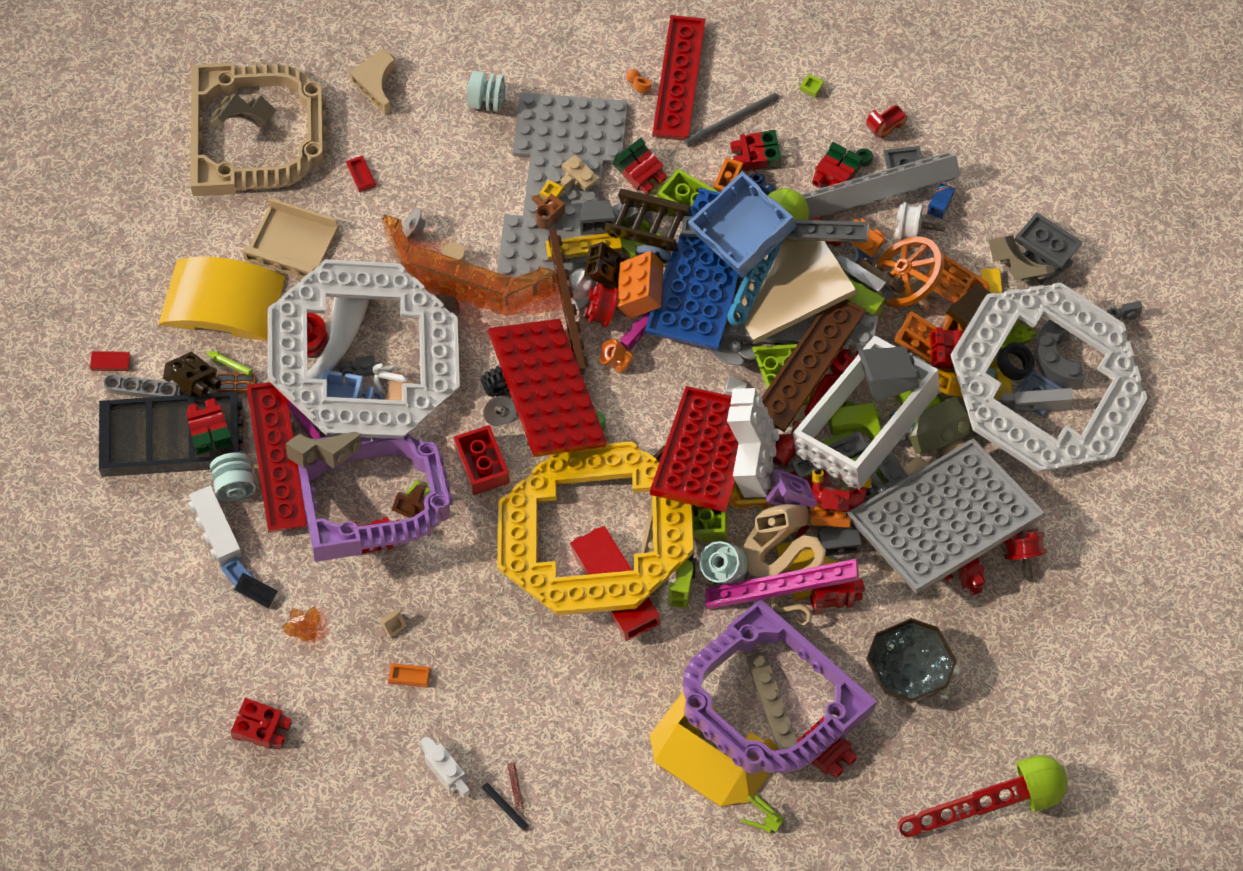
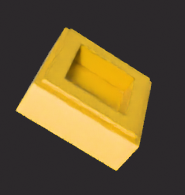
M548 180L540 191L539 197L546 199L550 194H553L559 199L564 192V187Z

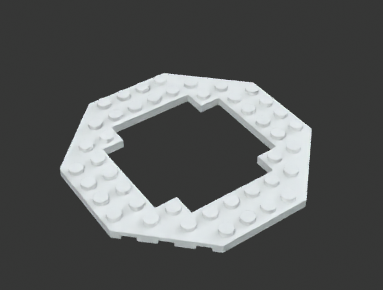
M325 259L314 271H311L301 279V282L282 295V298L268 307V381L326 436L358 432L361 437L403 439L460 387L458 317L453 312L450 313L437 297L424 289L425 286L415 277L405 271L406 268L399 263ZM326 297L400 301V318L419 319L421 384L403 383L402 400L327 397V379H307V313L325 314Z
M1061 282L1049 286L1041 285L1024 290L1016 289L999 294H987L951 353L973 431L1036 472L1113 459L1147 400L1146 391H1143L1141 385L1142 379L1138 366H1135L1133 359L1134 353L1130 341L1127 340L1125 334L1126 328L1124 323ZM1043 314L1105 355L1097 370L1111 378L1112 382L1082 435L1065 426L1058 438L1055 439L993 398L1001 383L985 372L1017 318L1033 328Z

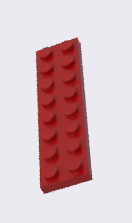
M670 15L652 137L684 140L689 137L705 18Z
M270 382L247 385L268 533L307 528L298 464L287 458L286 443L294 438L288 399Z

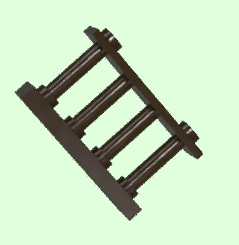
M620 188L618 196L622 207L615 224L605 223L607 234L612 238H622L659 247L666 251L677 252L678 247L674 236L684 216H692L690 205ZM629 208H639L632 228L623 227L622 224ZM651 211L657 214L649 233L640 231L639 229L646 212ZM666 215L674 217L667 236L656 235L663 217Z

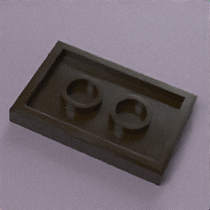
M977 283L948 308L946 314L966 329L985 296L991 294V292Z

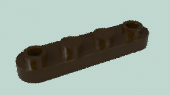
M859 257L855 262L885 281L898 294L902 295L906 290L904 287L905 283L900 278L896 277L894 279L890 272L884 271L877 264L873 265L866 257L863 259Z

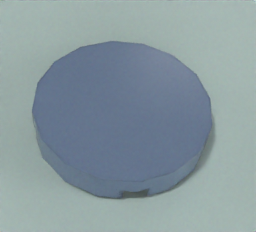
M647 245L637 246L635 253L638 256L652 251L664 265H667L672 259V254L666 250Z

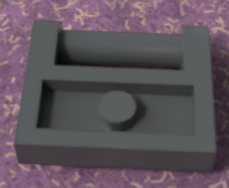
M890 452L877 468L887 481V484H883L875 471L871 475V480L877 487V492L881 493L907 478L908 475Z

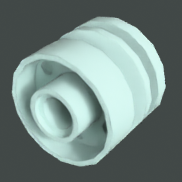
M473 70L467 86L468 108L480 110L483 103L486 102L487 111H490L493 105V111L499 112L505 98V76L499 74L496 80V74L492 73L489 81H487L486 72Z
M228 453L215 458L211 462L210 469L218 499L235 501L249 497L255 492L256 486L253 474L251 473L252 468L249 456L243 453Z
M722 541L712 542L706 546L701 552L699 559L700 570L703 575L710 581L721 584H731L740 581L746 574L748 567L744 551L736 545Z

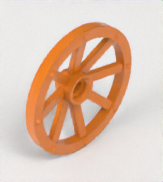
M925 237L906 238L891 246L880 257L877 265L883 270L885 266L895 268L890 273L895 278L898 277L903 280L907 296L895 299L893 295L889 302L884 301V304L897 308L910 306L925 298L935 288L943 273L944 257L940 248L932 240ZM920 246V247L907 259V257H908V247ZM928 248L934 253L935 257L915 261ZM901 251V259L897 262L892 261V257ZM935 264L930 278L916 271L918 267ZM913 276L926 283L914 294L910 284V278Z

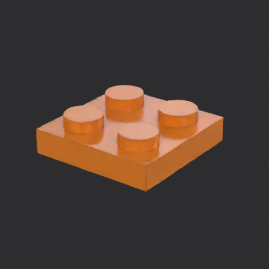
M817 504L814 508L810 507V524L850 528V517L847 516L849 511L822 509L821 504Z

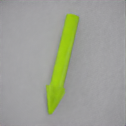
M206 351L207 355L215 363L218 361L247 376H251L253 373L252 369L219 354L220 351Z

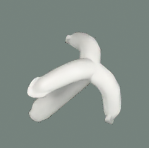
M380 363L373 367V373L375 374L373 379L374 385L383 394L386 392L380 383V378L401 383L407 382L408 378L404 375L391 373L393 370H397V366L394 365L384 366Z

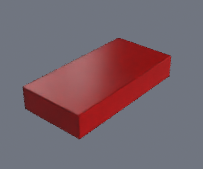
M363 155L346 161V165L359 192L376 187V183Z
M92 351L90 370L128 372L130 352Z

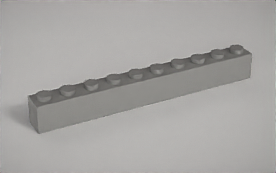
M949 151L801 195L805 198L809 207L808 220H813L814 216L828 217L837 211L846 212L851 207L866 206L868 202H880L889 196H901L906 191L915 192L920 190V187H932L941 181H953L955 177L960 176L956 155Z

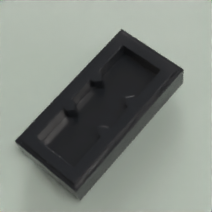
M245 573L241 574L233 591L269 609L278 592Z

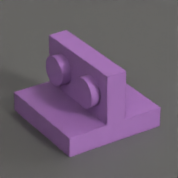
M775 468L772 476L776 484L766 497L768 503L776 506L781 504L806 505L811 508L817 505L818 502L806 479Z

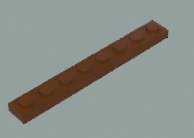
M556 229L548 231V242L571 349L582 375L585 374L588 361L586 356L583 357L584 342L583 339H579L578 334L581 332L580 323L575 320L577 310L576 305L572 304L571 301L573 291L572 287H568L567 283L569 272L568 269H564L563 263H566L565 254L560 250L562 239L560 235H557Z

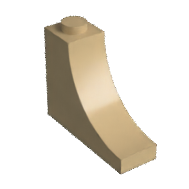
M381 49L350 71L351 82L386 115L391 111L390 101L384 95L383 86L387 77L396 69V60L390 52L388 53Z

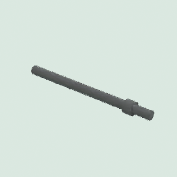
M774 92L705 129L701 128L695 131V134L684 139L685 145L688 146L698 140H704L707 138V135L777 100L778 95Z

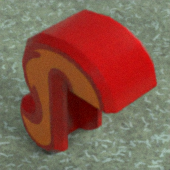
M893 105L882 114H879L874 109L867 117L866 126L876 138H883L891 133L895 127L900 128L904 125L908 116L898 105Z

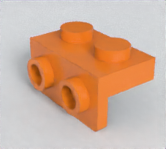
M856 218L853 220L855 222H867L863 218L861 220ZM869 223L867 242L851 243L873 258L882 244H886L888 240L884 238L885 234L880 230H872Z

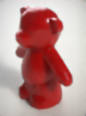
M794 421L790 434H779L778 441L780 442L775 446L776 456L773 457V463L781 469L785 470L790 459L796 454L793 432L802 422Z

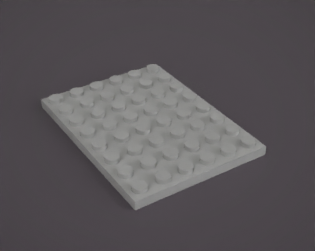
M973 438L847 512V516L850 517V521L909 587L918 594L1045 517V512Z

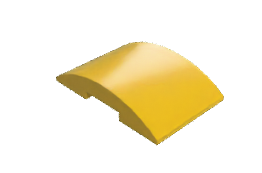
M189 257L179 259L175 265L159 325L196 330V327L229 332L235 337L268 342V307L280 299L286 277L270 269L234 259L220 257Z

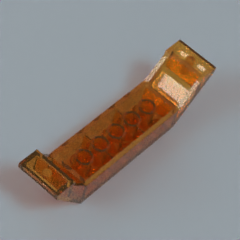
M385 214L382 217L384 236L395 262L406 268L405 271L425 286L424 289L428 291L434 290L443 296H452L461 302L467 301L473 303L478 308L485 307L496 314L502 313L505 315L555 295L558 291L556 271L539 266L538 270L512 278L410 244L402 230L400 219Z

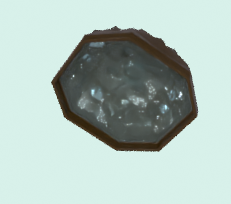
M913 618L875 633L866 658L877 684L880 685L884 694L895 697L898 701L902 700L908 703L931 697L938 691L947 688L957 662L939 627Z

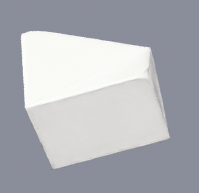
M728 376L725 395L732 396L733 389H746L747 383L733 376Z

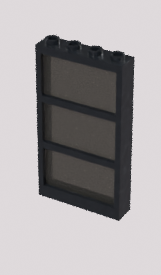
M236 391L207 393L203 397L194 394L192 396L177 395L99 401V471L101 477L211 470L210 464L215 458L228 453H243V449H240V444H243V432H240V427H243V417L239 415V410H243L242 398L238 397ZM214 398L217 404L221 406L233 445L216 450L211 431H209L214 451L197 455L186 415L188 413V405L198 404L199 410L207 408L205 401Z

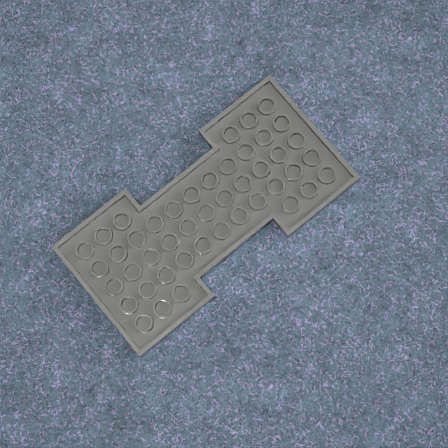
M520 92L513 156L530 157L523 216L504 215L496 276L497 281L558 286L553 260L548 261L545 241H548V231L556 229L557 235H560L561 239L598 235H581L579 218L583 203L600 196L603 163L612 164L615 156L623 151L628 107L627 100ZM576 155L599 177V182L586 192L579 185L575 186L574 184L567 190L564 189L559 199L565 203V214L552 227L548 229L539 228L536 224L535 214L538 205L532 201V196L536 195L539 197L540 191L548 180L561 185L560 180L565 176L561 165ZM587 256L565 258L566 263L563 264L564 269H568L570 276L575 270L586 267L588 262Z

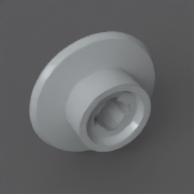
M420 208L413 210L407 218L402 231L404 238L409 237L411 234L418 236L424 229L426 221L421 218L422 212Z
M505 396L492 398L483 409L485 421L492 426L512 422L517 413L513 400Z

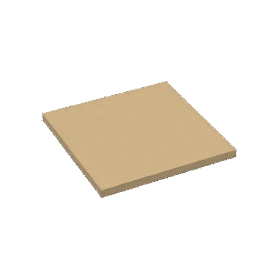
M783 240L752 308L748 310L750 313L743 325L754 344L856 295L857 292L825 241ZM737 281L734 299L742 284V281ZM749 281V288L753 291L754 285ZM742 297L741 302L746 306L747 300L745 297Z

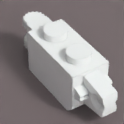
M430 737L421 739V749L425 754L426 765L447 791H457L463 799L468 796L470 790L465 784L468 782L465 773L441 743L436 745Z

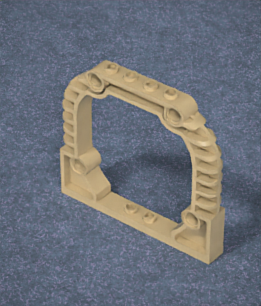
M235 63L191 65L190 187L192 195L237 194V190H267L270 188L280 189L281 187H289L296 182H300L308 173L310 174L313 167L321 165L324 161V152L327 151V141H324V136H327V127L323 125V121H327L326 110H323V106H326V95H322L321 85L318 82L311 81L299 69L286 64L242 65V67H235ZM282 86L289 87L299 93L300 103L307 109L308 138L300 144L299 156L288 164L275 167L234 168V165L230 162L225 161L217 164L206 155H200V143L204 142L203 132H201V127H204V120L201 117L202 104H209L220 94L232 95L237 88Z

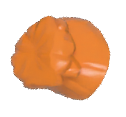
M617 339L608 340L601 347L599 361L607 367L615 368L618 373L625 372L634 359V355L626 351L623 344Z

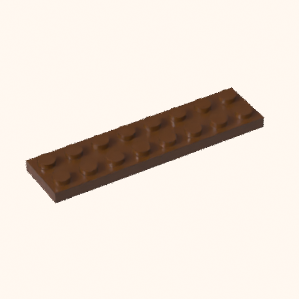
M845 299L817 315L762 396V402L767 407L768 414L773 419L775 428L785 433L866 314L865 308Z

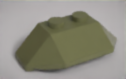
M953 396L922 412L915 423L913 431L909 435L915 454L942 448L974 432L964 400Z

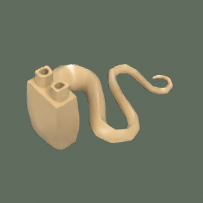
M781 504L765 509L757 515L755 527L747 537L742 549L747 557V571L752 576L762 578L782 574L805 548H812L815 552V559L803 569L822 566L826 555L825 548L817 537L806 535L794 540L774 563L768 564L765 562L766 554L801 527L809 525L810 515L806 505ZM777 596L770 597V605L776 613L783 614L802 610L806 613L807 620L804 623H799L797 618L794 617L796 624L806 626L811 621L812 612L808 607L801 604L780 607L776 602Z

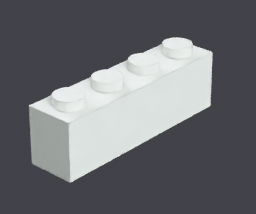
M211 485L189 494L191 502L188 505L191 512H196L198 516L195 520L199 529L203 528L205 531L202 535L206 545L211 544L212 549L210 553L213 560H218L221 566L235 557H242L238 543Z

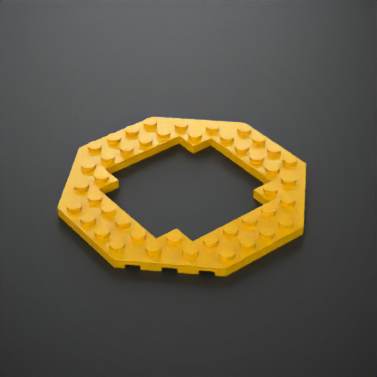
M632 441L609 443L605 447L553 454L545 462L539 463L531 471L532 474L525 480L522 479L514 486L512 492L506 498L503 497L498 501L497 567L502 574L556 615L635 609L694 553L692 504L652 496L654 552L634 554V571L557 578L556 561L538 563V502L556 501L557 484L631 477L634 493L650 492L659 462L646 451L643 452Z

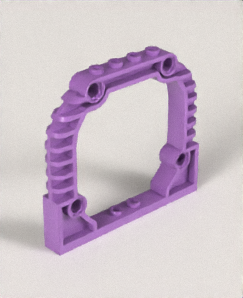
M410 434L403 439L361 437L362 448L345 461L397 455L413 460L414 467L426 474L430 493L424 499V510L401 521L357 526L354 522H344L339 525L325 518L316 519L315 512H318L317 501L312 500L315 498L314 487H310L309 480L316 479L327 469H339L344 463H341L336 468H332L317 458L305 468L298 465L314 561L362 555V549L366 548L374 550V547L379 546L385 548V545L393 544V547H395L399 543L407 545L410 541L416 540L418 542L425 535L429 536L431 531L436 526L439 527L441 522L449 519L450 505H453L452 493L448 494L450 492V485L448 480L445 481L447 473L446 468H442L444 466L443 455H439L436 444L424 442L420 438L418 441L412 438ZM322 437V438H315V439L319 440V439H325V438H329V437Z
M761 599L730 623L724 633L720 634L718 638L696 654L687 665L683 677V692L686 700L684 715L688 718L690 724L699 728L708 740H712L722 753H726L736 766H740L751 774L757 773L760 770L767 773L780 772L782 774L801 770L811 764L839 738L842 740L873 713L877 703L872 696ZM782 639L797 652L802 660H806L814 671L823 675L836 688L834 702H831L826 707L824 721L799 743L788 749L774 751L760 741H747L711 708V696L701 685L712 671L738 650L749 652L754 650L757 643H777Z

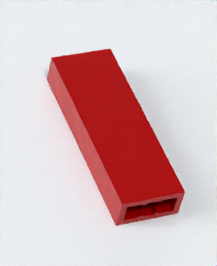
M605 525L595 528L590 533L579 536L570 542L572 553L586 575L632 571ZM649 597L635 609L608 611L626 642L661 624L660 615Z

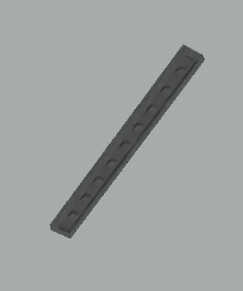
M684 216L681 232L683 237H698L692 232L688 221L693 217ZM795 220L797 227L783 240L867 242L869 223Z

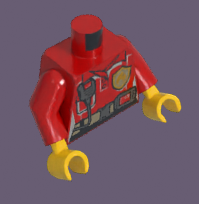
M815 470L812 471V491L817 502L821 504L822 509L850 511L864 502L867 489L872 485L871 476L860 490L856 487L822 484L824 471L822 470L820 475L815 474Z

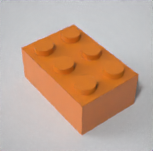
M652 251L620 263L617 307L629 319L661 307L664 263Z

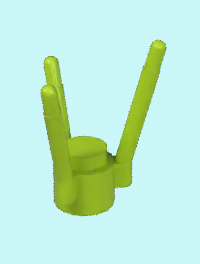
M757 794L754 795L755 799L749 796L748 800L767 814L763 821L766 823V826L746 819H741V822L763 829L769 834L772 830L777 832L785 818L775 812Z

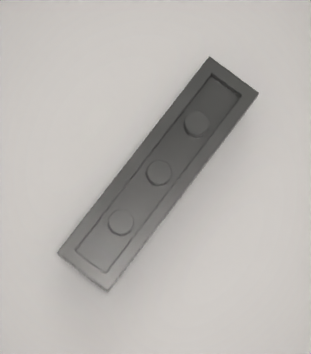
M857 432L828 447L848 458H853L863 453L868 444L861 432ZM800 458L791 463L796 475L803 479L811 477L813 470H815V474L822 472V470L824 471V469L814 466L807 459L803 460Z

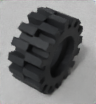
M501 367L491 368L490 372L486 371L485 375H482L480 381L487 396L494 397L496 395L498 397L500 394L504 395L505 392H510Z

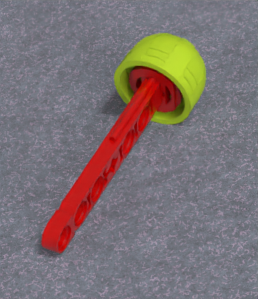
M1038 755L1017 761L1016 768L1019 777L920 811L917 815L914 813L905 816L899 820L898 829L904 837H912L921 834V830L930 831L1024 800L1028 801L1034 813L1050 808L1059 803L1067 791L1068 779L1066 772L1058 761L1048 756ZM1004 789L1009 790L1010 796L1006 799H1001L999 796L1000 792ZM983 796L991 798L988 805L980 804V799ZM963 804H968V811H964V809H962L964 808ZM954 806H956L958 809V815H956V811L953 808ZM950 809L952 811L951 816L946 819L942 818V811ZM927 815L931 816L932 822L929 825H923L922 818ZM911 822L913 828L907 832L903 831V824Z

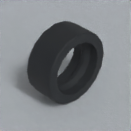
M1009 343L997 355L999 370L1011 380L1023 379L1033 370L1035 365L1032 352L1021 343ZM1008 353L1016 355L1022 361L1023 370L1014 367L1010 363Z

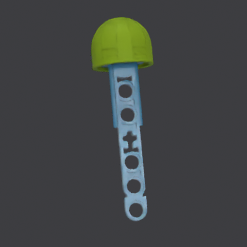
M782 188L767 195L792 215L794 220H808L809 207L805 198L799 192L790 188ZM783 240L768 253L767 260L763 258L745 275L734 299V304L731 305L727 315L731 325H741L747 320L750 313L748 310L752 308ZM749 281L754 285L753 291L749 288ZM742 297H745L747 300L746 306L741 302ZM735 312H737L740 316L739 321L735 320Z

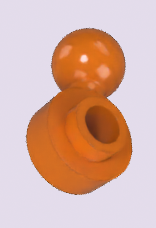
M630 69L627 72L626 78L630 83H633V87L637 92L646 93L650 91L652 82L649 79L640 77V73L636 69Z

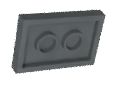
M1037 212L1015 237L1017 243L1051 265H1054L1059 270L1065 266L1083 242Z

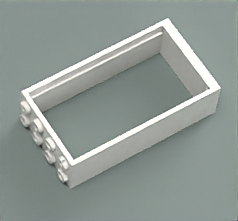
M874 335L863 350L895 346ZM858 354L793 432L796 454L803 460L807 459L812 462L817 468L828 471L831 476L838 477L844 480L847 485L854 486L860 490L940 392L938 369L913 356L915 363L912 365L914 368H918L921 379H918L919 387L915 388L860 457L853 461L814 438L865 378Z

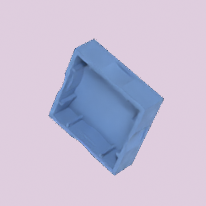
M743 171L713 201L704 206L688 221L692 232L742 278L797 227L793 216L775 200L769 198Z

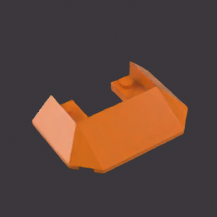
M943 254V273L933 291L951 301L953 305L977 283L988 291L990 290L989 283ZM932 264L925 274L927 277H931L935 264ZM911 311L908 313L901 329L895 333V342L905 346L907 350L931 364L932 350H930L929 333L936 326ZM947 314L940 326L943 330H966ZM940 368V369L953 370L954 368Z

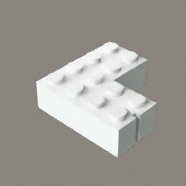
M756 388L733 389L730 404L731 406L738 407H730L727 420L739 443L733 477L744 498L767 497V491L771 486L770 474L773 472V457L776 456L775 445L779 439V432L775 428L773 419L770 418L767 407L764 406L762 397L759 396Z

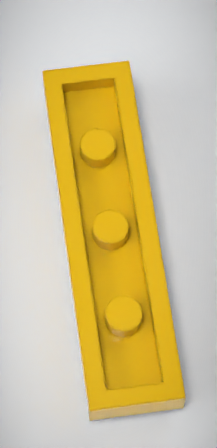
M605 233L562 239L560 250L564 252L565 258L587 256L589 246L602 241L616 252H621L622 246L620 238H612ZM545 241L548 261L552 260L549 242Z

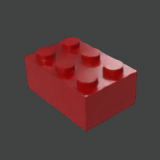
M490 425L453 436L455 450L473 495L510 483L508 469Z

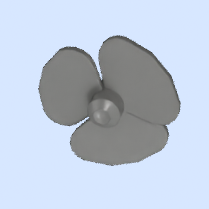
M723 337L719 350L711 349V353L723 363L742 366L744 361L741 356L746 359H755L757 356L754 355L752 347L757 346L751 343L741 345L743 340Z

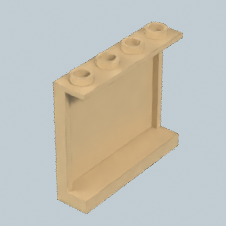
M268 198L269 207L250 246L245 245L243 249L244 260L303 279L323 262L338 230L337 219L331 215H323L314 210L303 209L295 204L284 203L279 199Z

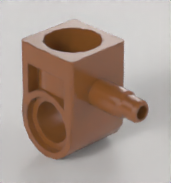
M550 194L545 200L536 195L532 196V201L538 205L535 214L536 224L539 228L548 229L552 227L565 214V203L553 194Z

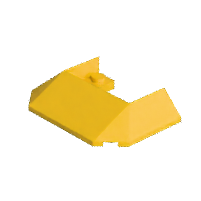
M682 692L650 734L654 763L720 807L738 803H749L748 797H754L771 773L761 770L754 774L748 773L740 766H736L730 757L701 739L699 736L702 731L691 725L688 718L684 715L686 700L684 692ZM711 706V708L717 713V709ZM750 732L745 738L747 741H760L771 750H777L776 745L769 737L764 741Z

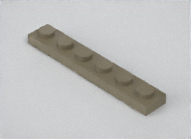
M762 652L747 656L746 660L777 750L788 749L798 742L767 654Z

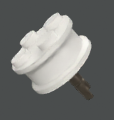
M904 202L903 205H900L897 214L898 226L895 231V239H898L899 242L906 238L919 237L921 229L945 232V227L938 223L923 222L922 204L916 207L909 206L907 202Z

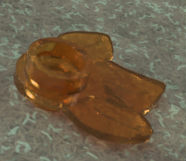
M314 606L306 614L292 608L290 622L283 624L282 628L289 636L299 637L303 641H310L317 634L316 626L320 622L319 612ZM305 630L311 631L309 634L303 633Z

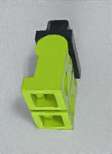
M695 550L676 570L675 583L670 582L669 606L685 609L688 607L692 579H695L697 558H694Z

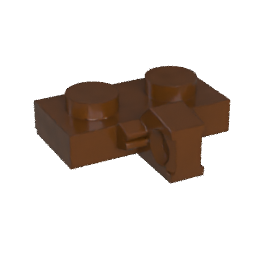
M422 484L416 485L414 492H410L409 495L398 492L392 511L408 518L424 510L425 497L423 496L426 486Z

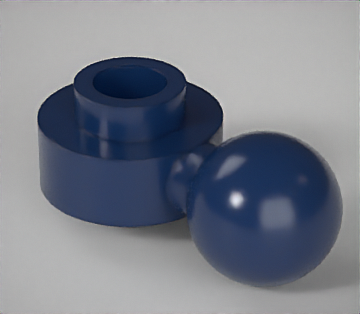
M754 173L749 176L766 195L777 190L773 184L766 185L764 175Z

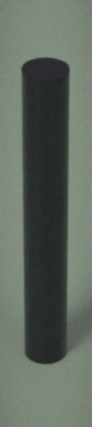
M488 782L482 786V789L523 831L529 826Z

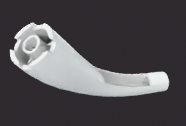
M334 297L329 342L320 358L307 372V379H323L325 370L332 371L340 362L357 335L370 299Z

